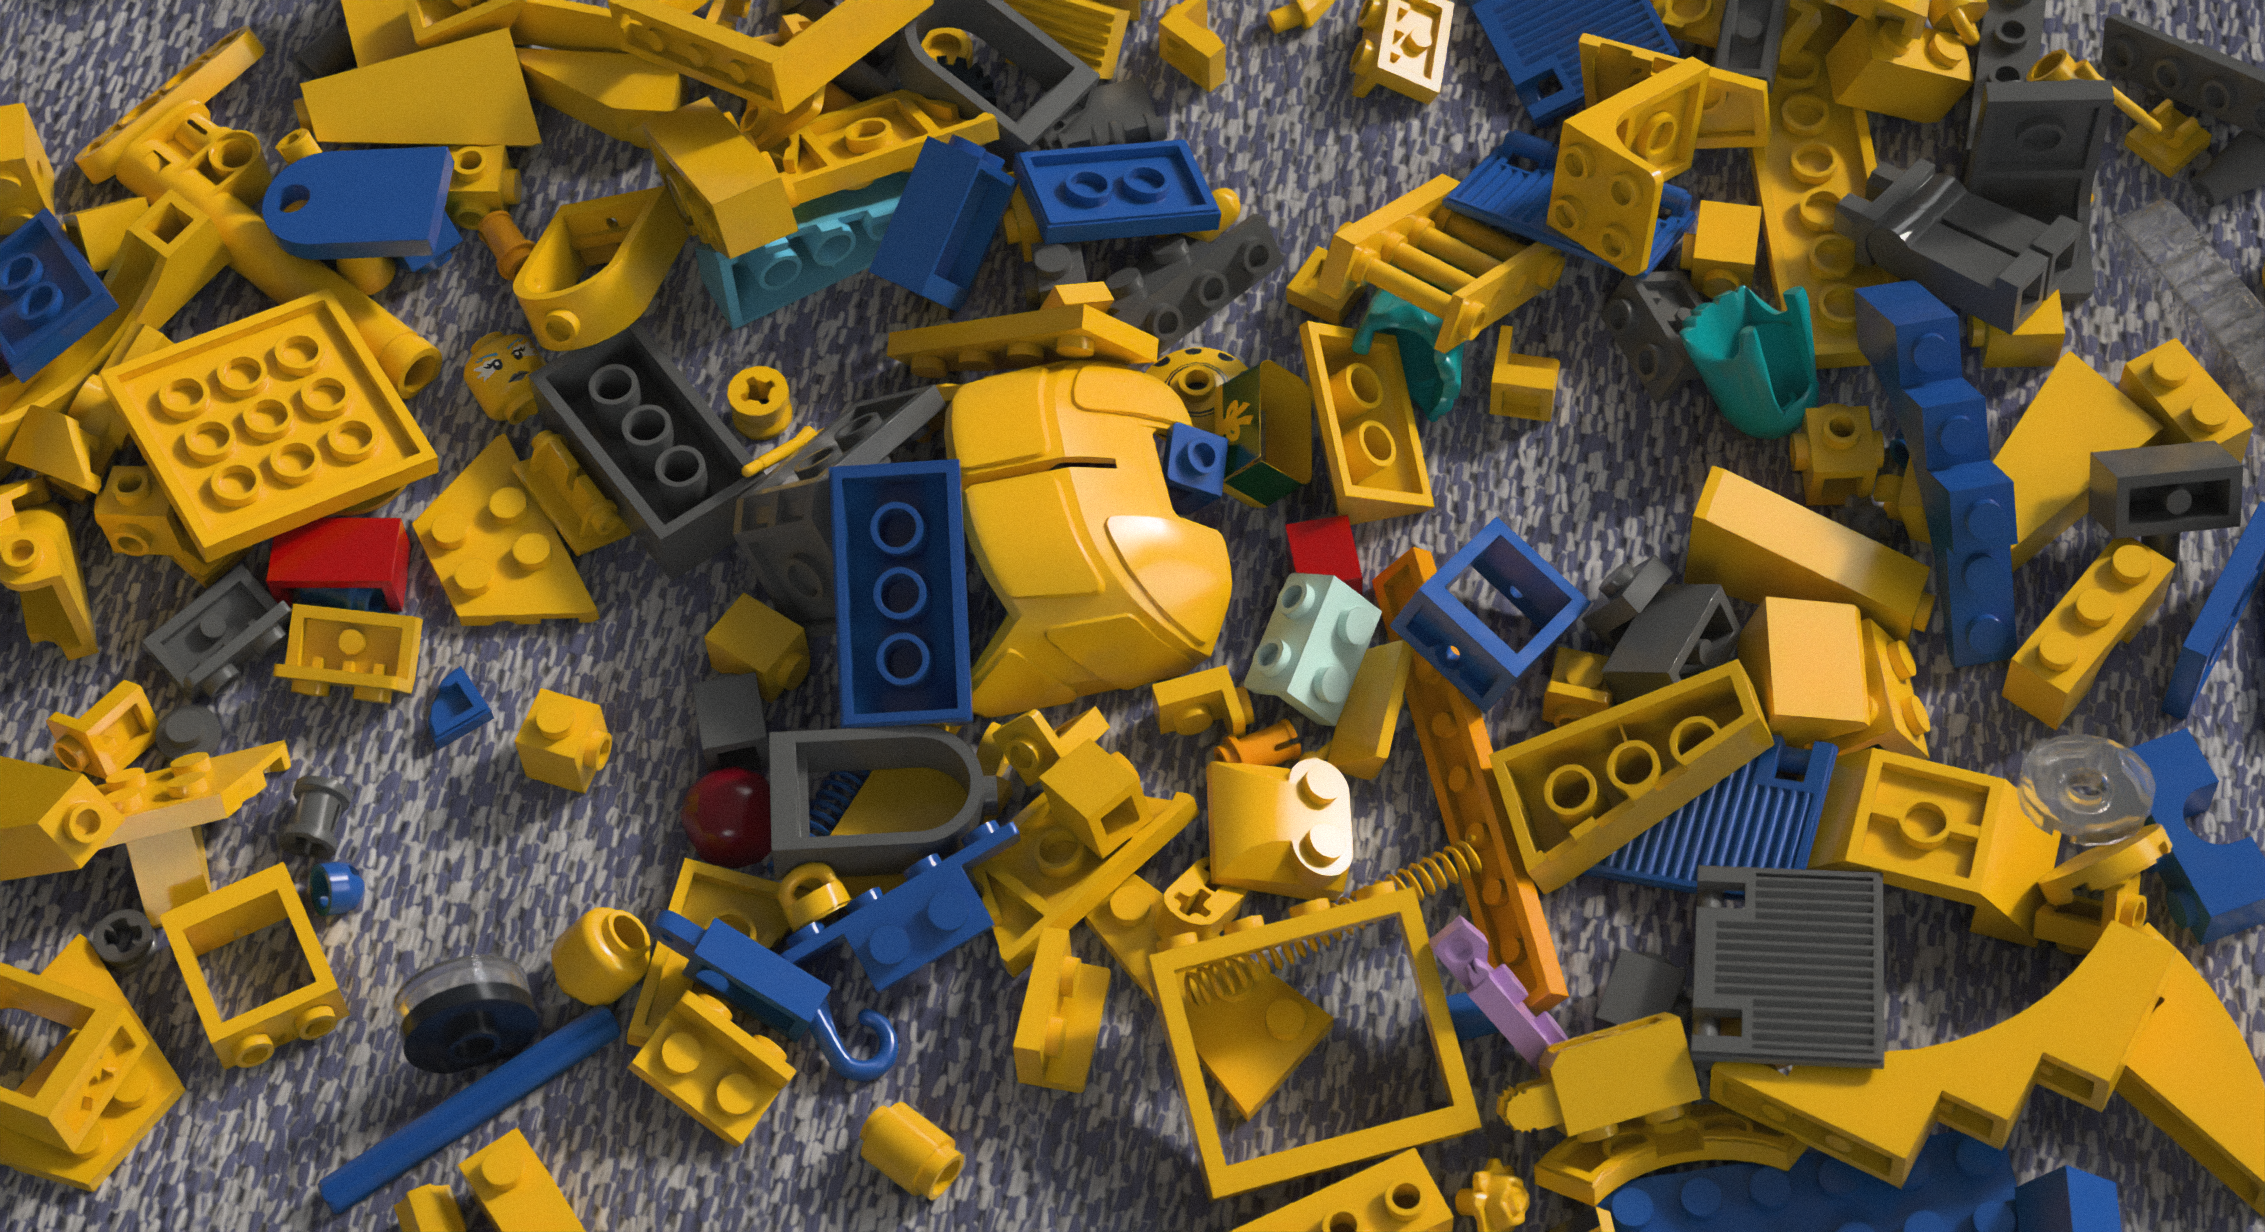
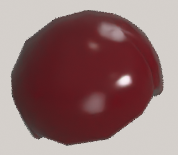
M731 766L708 772L690 786L682 801L683 808L680 811L683 829L702 860L712 865L738 869L761 862L771 852L770 783L761 774L739 766Z

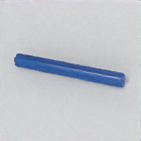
M604 1004L593 1007L322 1178L318 1183V1190L323 1200L334 1214L343 1213L617 1039L621 1033L616 1018Z

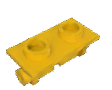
M544 430L537 434L531 442V446L534 448L532 457L513 464L511 469L575 554L580 556L629 536L631 531L617 514V505L612 500H606L567 449L568 442L564 436L554 434L551 430Z

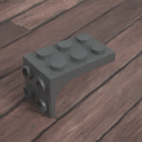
M2070 79L2067 81L2023 82L2009 80L2005 82H1985L1963 186L1972 194L2047 225H2051L2060 215L2082 223L2083 228L2076 271L2059 287L2061 301L2087 300L2093 295L2095 287L2090 250L2091 194L2114 103L2112 80Z

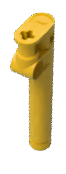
M192 99L175 106L123 150L117 161L115 171L117 180L137 197H146L150 207L169 189H172L210 216L233 257L227 265L279 305L330 287L401 398L412 399L439 375L443 363L442 354L435 346L423 337H419L415 331L322 261L292 256L275 243L264 218L250 208L265 195L272 182L271 172L260 141L254 134L246 130H232L228 127L220 128L211 121L210 111L201 102Z

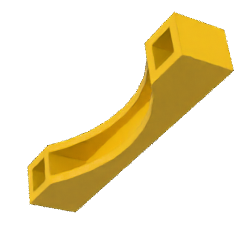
M169 189L126 230L118 253L102 281L120 307L25 383H22L12 372L0 378V481L16 467V465L5 461V458L30 404L68 415L69 409L83 384L92 374L98 376L110 357L112 350L115 349L121 339L124 330L128 328L132 320L140 324H146L158 331L233 259L211 217L172 189Z

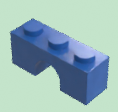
M2188 728L2115 753L2104 784V795L2112 814L2117 819L2127 818L2133 830L2152 824H2162L2172 844L2171 851L2157 858V862L2145 870L2150 874L2158 872L2168 889L2166 899L2171 917L2179 928L2186 929L2190 927L2201 946L2265 923V858L2252 836L2229 844H2213L2198 838L2187 827L2185 819L2209 810L2219 780Z

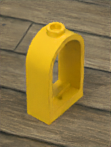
M666 185L561 205L513 282V291L541 347L551 351H571L597 344L620 333L645 312L689 236ZM609 262L596 275L576 285L587 266Z
M0 962V1009L24 1010L80 1031L34 1099L0 1086V1126L74 1153L147 1047L149 1041L125 1006Z

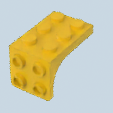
M1691 56L1564 120L1546 224L1630 276H1637L1646 271L1663 184L1667 180L1690 169L1692 165L1711 66Z

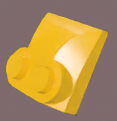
M1320 759L1302 760L1292 769L1211 761L1206 767L1211 883L1305 900L1328 898V901H1336L1344 893L1349 867L1353 858L1350 794L1348 784L1340 771L1330 763Z

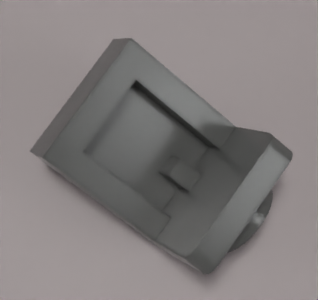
M1656 555L1651 556L1634 568L1627 562L1621 564L1600 584L1598 589L1603 594L1581 620L1613 652L1633 618L1641 613L1673 572Z

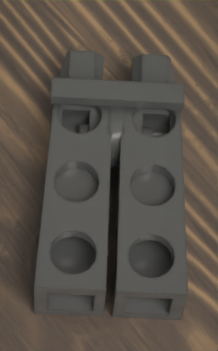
M1919 158L1906 171L1882 162L1871 172L1866 182L1865 199L1849 192L1837 203L1833 230L1856 241L1855 262L1868 268L1877 263L1886 272L1904 281L1915 279L1935 297L2010 335L2042 305V300L2046 301L2076 271L2083 228L2082 223L2062 215L2051 225L2037 221L1968 192L1960 181L1952 176L1935 174L1936 165L1922 158Z

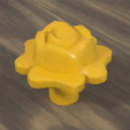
M1490 1158L1482 1171L1474 1173L1473 1188H1461L1458 1190L1455 1197V1205L1461 1216L1475 1217L1478 1232H1512L1515 1226H1519L1525 1221V1212L1530 1206V1195L1523 1186V1180L1515 1176L1512 1166L1502 1165L1501 1160L1498 1158Z

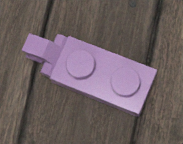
M1459 915L1454 921L1428 940L1432 951L1461 982L1474 1003L1541 1077L1537 1062L1546 1046L1567 1040V1035L1546 1011L1537 1017L1523 1003V1000L1529 996L1524 986L1505 964L1502 963L1495 970L1487 962L1489 944L1485 935Z

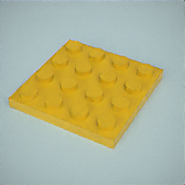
M330 287L100 371L102 387L206 563L439 472L437 454Z

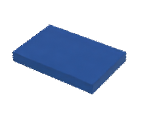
M1184 139L1015 153L1013 172L1019 181V186L1045 245L1219 229L1221 211Z
M47 207L0 243V356L10 371L22 383H25L120 307L59 220Z
M2260 501L2181 648L2160 710L2180 720L2186 719L2261 579L2265 568V502Z

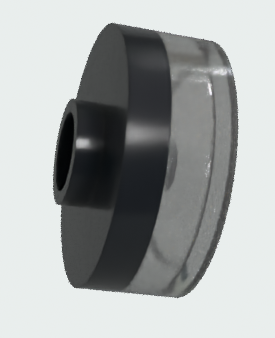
M468 955L434 964L407 980L396 993L393 1002L396 1022L407 1061L414 1067L431 1073L453 1074L513 1056L533 1039L539 1023L525 970L517 962L496 955Z

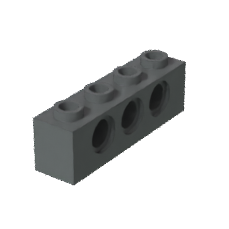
M1987 0L1989 9L1979 20L1978 31L1980 41L1976 45L1974 83L1970 91L1959 177L1962 185L1965 180L1985 82H2005L2009 80L2027 82V73L2040 57L2046 0Z

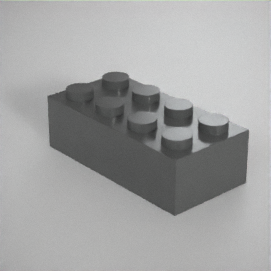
M638 320L611 338L585 348L568 351L528 375L541 420L554 434L564 436L568 442L567 449L605 499L614 501L618 507L617 514L670 581H673L737 542L733 536L736 500L764 478L766 474L764 471H761L751 477L742 475L741 470L743 466L754 461V459Z

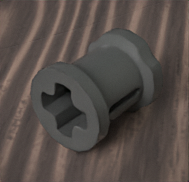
M303 776L297 779L293 789V795L297 802L291 822L281 830L278 842L290 854L330 860L331 856L336 854L338 842L334 835L340 814L349 809L353 796L347 787L335 780L321 776Z

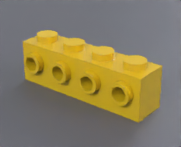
M1414 1147L1229 1232H1453L1454 1216Z

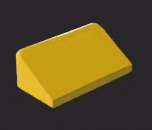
M1404 639L1366 649L1337 721L1327 762L1337 768L1340 773L1360 779L1372 780L1376 778L1388 759L1414 650Z

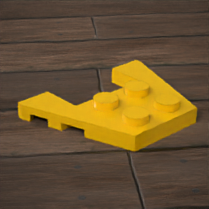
M78 933L39 976L125 1006L149 1041V1044L74 1153L0 1126V1164L13 1167L16 1171L94 1192L182 1096L186 1089L87 938ZM72 1029L14 1092L34 1099L80 1031Z

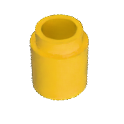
M904 1102L895 1103L890 1108L885 1105L878 1107L868 1117L860 1131V1139L864 1141L861 1149L862 1158L913 1196L923 1194L929 1200L937 1199L954 1182L962 1169L964 1155L955 1149V1140Z

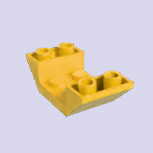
M1869 748L1836 757L1806 870L1883 873V884L1974 905L1975 908L1969 932L2036 948L2039 939L2033 938L2035 912L2047 903L2037 881L2044 874L2054 869L2062 827L2006 779L1886 750ZM1798 775L1796 781L1803 782L1805 776Z

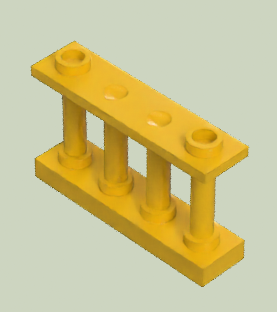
M1441 174L1335 233L1316 289L1337 300L1360 286H1366L1368 283L1391 293L1443 320L1434 349L1445 354L1467 339L1473 340L1481 330L1541 293L1544 289L1551 290L1561 277L1566 259L1560 255L1562 251L1560 249L1538 241L1528 247L1461 213L1445 208L1442 205L1443 199L1461 182ZM1443 261H1446V262H1448V263H1450V264H1452V265H1454V266H1456V267H1458V268H1460V269H1462V270H1464V271H1466V272H1468V273H1470V274H1472V275H1474V276H1476V277H1478V278H1475V277H1473V276H1471V275H1469V274H1467V273H1465V272H1463V271H1461V270H1459V269H1457V268H1455V267H1453V266H1451V265H1449V264H1447V263H1445V262H1443ZM1396 267H1399V268H1401V269H1403V270H1405V271H1407V272H1409V273H1411V274H1413V275H1415V276H1417V277H1419V278H1421V279H1423V280H1425V281H1427V282H1429V283H1431V284H1433V285H1435V286H1437V287H1439V288H1441V289H1443V290H1445V291L1451 293L1452 296L1449 295V294H1447V293H1445V292H1443V291H1441V290H1439V289H1437V288H1435V287H1433V286H1431V285H1429V284H1427V283H1425V282H1423V281H1421V280H1419V279H1417V278H1415V277H1413V276H1411V275H1409V274H1407V273H1405V272H1403V271H1401V270H1399V269H1397Z

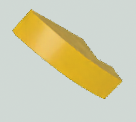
M2147 922L2143 926V928L2149 929L2160 936L2165 943L2172 945L2150 923ZM2176 950L2169 980L2114 1090L2264 1217L2265 1086L2247 1044L2231 1016L2213 989L2179 950Z

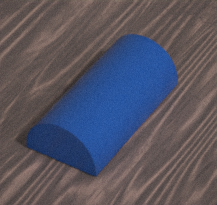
M949 459L829 467L840 729L908 725L945 728L973 723L960 460Z

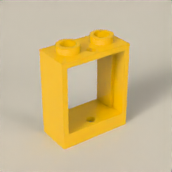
M284 861L158 915L210 1043L224 1070L235 1065L249 1068L262 1064L273 1055L274 1048L299 1037L304 1040L321 1038L337 1026L338 1020L350 1015ZM289 917L317 982L223 1022L196 957Z

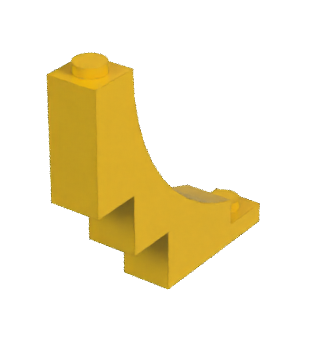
M2111 919L2095 947L2072 974L2048 995L2018 1015L1987 1030L1955 1041L1923 1048L1885 1051L1884 1069L1793 1065L1787 1076L1779 1072L1774 1064L1715 1061L1711 1068L1709 1099L1783 1134H1791L1799 1139L1800 1142L1901 1189L1936 1121L2002 1151L2036 1083L2102 1113L2169 980L2177 948L2165 943L2160 936L2149 929L2140 926L2128 927Z

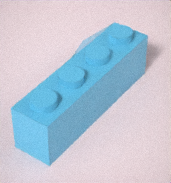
M899 171L874 179L871 185L863 189L841 190L800 203L799 206L792 209L799 231L735 258L729 259L714 250L711 243L695 247L701 280L732 330L869 268L912 172Z

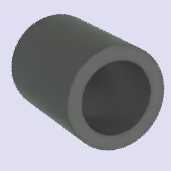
M336 25L329 27L293 57L296 69L306 79L310 78L313 74L316 79L338 74L356 60L350 36Z

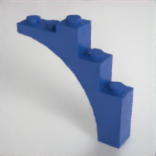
M1915 279L1854 289L1858 348L1873 366L1887 392L1900 424L1921 494L1936 564L1943 610L1946 649L1950 662L1955 668L2011 659L2018 651L2010 546L2018 544L2014 481L1990 460L1986 398L1962 377L1958 315Z

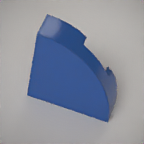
M461 666L453 670L441 681L438 687L439 693L432 704L430 715L428 716V726L434 744L439 750L494 719L491 709Z

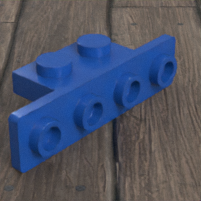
M996 820L977 827L961 839L965 847L961 851L943 861L938 853L918 861L903 872L907 882L886 894H883L880 887H875L859 895L844 906L849 915L827 928L824 927L821 920L805 926L786 939L790 949L779 956L801 968L848 941L877 993L884 992L996 927L967 877L966 872L1021 841L1020 832L1013 821L1001 828Z

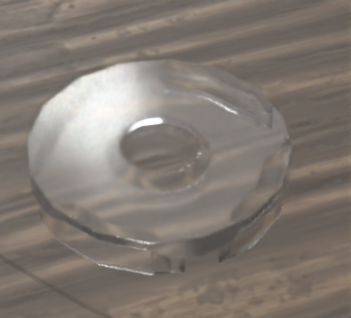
M2088 734L2060 735L2037 744L2024 757L2016 793L2023 813L2042 831L2052 835L2053 829L2060 833L2070 835L2069 842L2084 846L2113 845L2135 836L2144 827L2146 818L2151 814L2156 784L2150 767L2129 748L2111 739ZM2088 786L2094 788L2100 794L2088 796L2074 791L2072 787Z

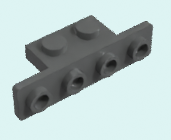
M2117 13L2105 19L2101 63L2113 73L2265 138L2264 70L2200 43L2193 42L2189 44Z
M1254 213L1212 244L1181 233L1162 238L1152 246L1151 253L1130 268H1124L1115 272L1106 280L1105 284L1114 298L1106 314L1158 338L1157 356H1159L1282 265L1283 257L1266 218ZM1133 363L1124 365L1140 370L1148 363Z

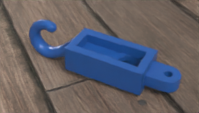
M661 910L650 926L651 934L659 942L689 960L682 975L795 1043H798L808 1027L830 1066L842 1077L851 1081L868 1082L883 1076L895 1064L899 1051L898 1037L890 1021L880 1012L864 1008L858 1013V1021L862 1025L872 1028L878 1036L879 1049L877 1054L868 1060L853 1058L847 1053L835 1029L826 997L832 987L716 917L706 931L673 911Z

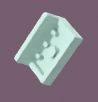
M1291 573L1278 595L1277 604L1260 645L1254 653L1253 662L1244 681V687L1255 694L1276 695L1317 725L1336 726L1382 611L1335 575Z

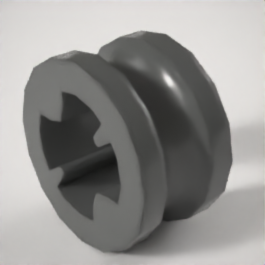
M125 909L108 914L98 923L93 934V945L98 956L108 969L124 974L143 969L153 960L158 950V938L147 917L141 912ZM127 930H131L135 938H141L140 941L133 939L132 944L134 948L124 953H120L116 945L111 944V942L119 943L120 940L117 935Z

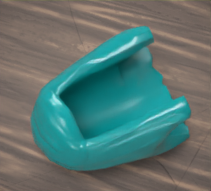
M1405 270L1403 271V272H1405V273H1407V274H1409V275H1411V276H1413V277H1415V278H1417V279H1419V280H1421V281H1423V282H1425V283H1427V284H1429V285H1431V286H1433V287H1435V288H1437V289H1439V290H1441V291H1443V292H1445V293H1447V294H1449V295L1452 296L1451 293H1449V292H1447V291H1445V290H1443V289H1441V288H1439V287H1437V286H1435V285H1433V284H1431V283H1429V282H1427V281H1425V280H1423V279H1421V278H1419V277H1417V276H1415V275H1413V274H1411V273H1409V272H1407V271H1405ZM1376 287L1371 294V302L1351 346L1353 352L1367 355L1372 347L1375 331L1380 330L1379 333L1395 335L1410 399L1424 410L1430 422H1437L1439 415H1446V412L1451 411L1454 399L1458 398L1460 394L1464 342L1445 354L1434 349L1443 320Z
M1741 285L1735 291L1729 290L1713 297V303L1700 304L1691 310V316L1686 317L1682 322L1684 329L1679 333L1681 341L1717 407L1734 427L1753 438L1772 440L1794 432L1802 426L1805 408H1816L1819 403L1820 384L1817 381L1810 306L1806 290L1802 286L1792 287L1783 292L1787 306L1786 311L1780 312L1772 308L1746 285Z

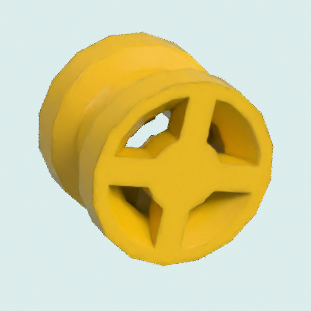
M753 366L743 369L736 374L728 385L727 397L732 410L733 423L735 428L747 438L768 440L777 437L788 428L792 421L793 408L789 400L788 384L785 377L778 370L767 366ZM759 399H767L768 403L761 404Z

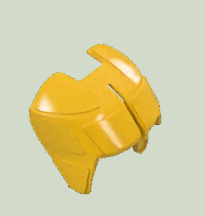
M1065 360L986 376L982 380L961 385L952 383L936 385L947 406L927 422L930 430L916 441L921 443L929 442L933 432L944 429L947 460L959 459L961 463L963 524L969 544L984 577L1008 612L985 650L971 668L973 714L983 718H993L1032 709L1068 704L1077 697L1110 690H1130L1150 682L1185 674L1211 657L1231 597L1232 576L1226 543L1221 533L1216 529L1208 528L1202 524L1179 517L1172 508L1153 433L1167 436L1168 427L1176 422L1192 427L1193 425L1181 398L1170 386L1156 377L1130 366L1102 360ZM1064 462L1116 464L1117 468L1067 467L1050 470L1057 464Z

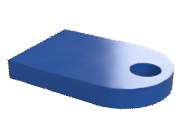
M448 146L328 151L309 155L286 167L271 182L263 199V218L275 243L286 253L302 259L323 260L435 255L454 160ZM296 201H308L304 207L297 211L284 212L287 206Z

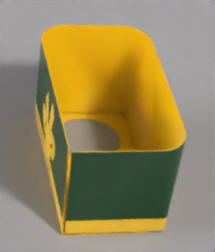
M1264 360L1215 388L1214 432L1216 435L1229 439L1222 492L1250 507L1266 508L1311 481L1312 400L1307 384L1299 376L1271 360ZM1264 410L1266 412V463L1260 460L1254 464V460L1260 457V411ZM1246 466V469L1230 477L1231 475H1233L1234 473H1236L1237 471L1241 470Z

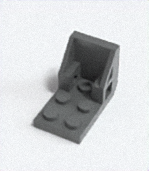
M935 384L856 402L736 500L733 527L734 538L777 612L805 629L806 639L836 634L829 467L890 463L891 460L888 454L896 447L906 446L923 437L930 430L927 422L947 406Z

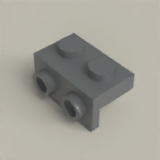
M241 564L142 641V648L192 703L204 693H207L210 698H215L232 686L240 677L241 673L236 669L255 653L261 659L270 656L288 640L289 632L286 629L290 627L292 609L285 601L278 604L248 569Z

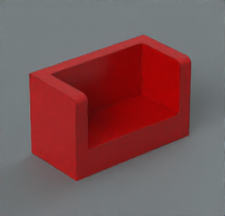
M320 518L273 537L266 582L273 599L278 604L285 601L290 608L292 607L294 588H382L389 610L403 611L412 547L401 518Z

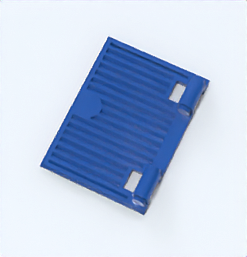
M1465 0L1512 82L1516 94L1532 124L1539 129L1552 125L1554 118L1585 104L1578 43L1582 33L1682 58L1650 0ZM1555 75L1563 90L1545 98L1538 82Z
M1517 129L1514 131L1509 130L1504 142L1493 150L1443 199L1442 205L1447 209L1623 272L1587 250L1581 244L1546 224L1559 150L1553 142ZM1516 155L1538 162L1539 166L1531 173L1514 167L1511 164ZM1664 182L1659 206L1672 210V213L1666 221L1657 218L1648 268L1634 277L1642 280L1646 279L1682 238L1684 232L1686 233L1695 222L1697 216L1694 215L1695 212L1689 210L1692 195L1688 194V190Z
M1771 734L1775 745L1582 874L1697 895L1698 865L1807 869L1839 748L1833 743L1814 741L1812 750L1786 746L1783 736ZM1778 771L1803 775L1805 777L1803 782L1775 778V775ZM1724 891V899L1745 903V892Z

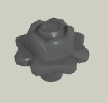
M1856 494L1847 495L1845 507L1839 510V524L1887 547L1888 542L1892 538V526L1887 520L1888 513L1882 507L1874 506L1869 496L1860 498Z

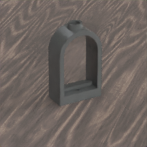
M934 0L932 6L901 28L902 31L895 53L896 73L906 91L921 94L929 100H943L957 104L959 117L962 119L972 120L984 112L993 114L996 117L1000 139L980 146L985 148L987 152L1004 159L1003 168L1009 172H1013L1015 153L1047 150V142L1057 140V134L1065 133L1089 109L1101 76L1002 0ZM938 28H957L968 31L981 38L1049 91L1017 122H1014L933 60L920 45L918 37L925 32Z
M925 725L769 732L771 851L776 880H783L794 868L808 862H822L830 866L837 877L903 874L910 866L932 854L938 853L943 861L965 848L961 839L966 834L983 825L986 815H998L997 776H983L981 765L972 749L959 737L946 730ZM931 768L944 772L954 778L968 795L961 811L953 819L934 829L915 832L810 837L808 773Z

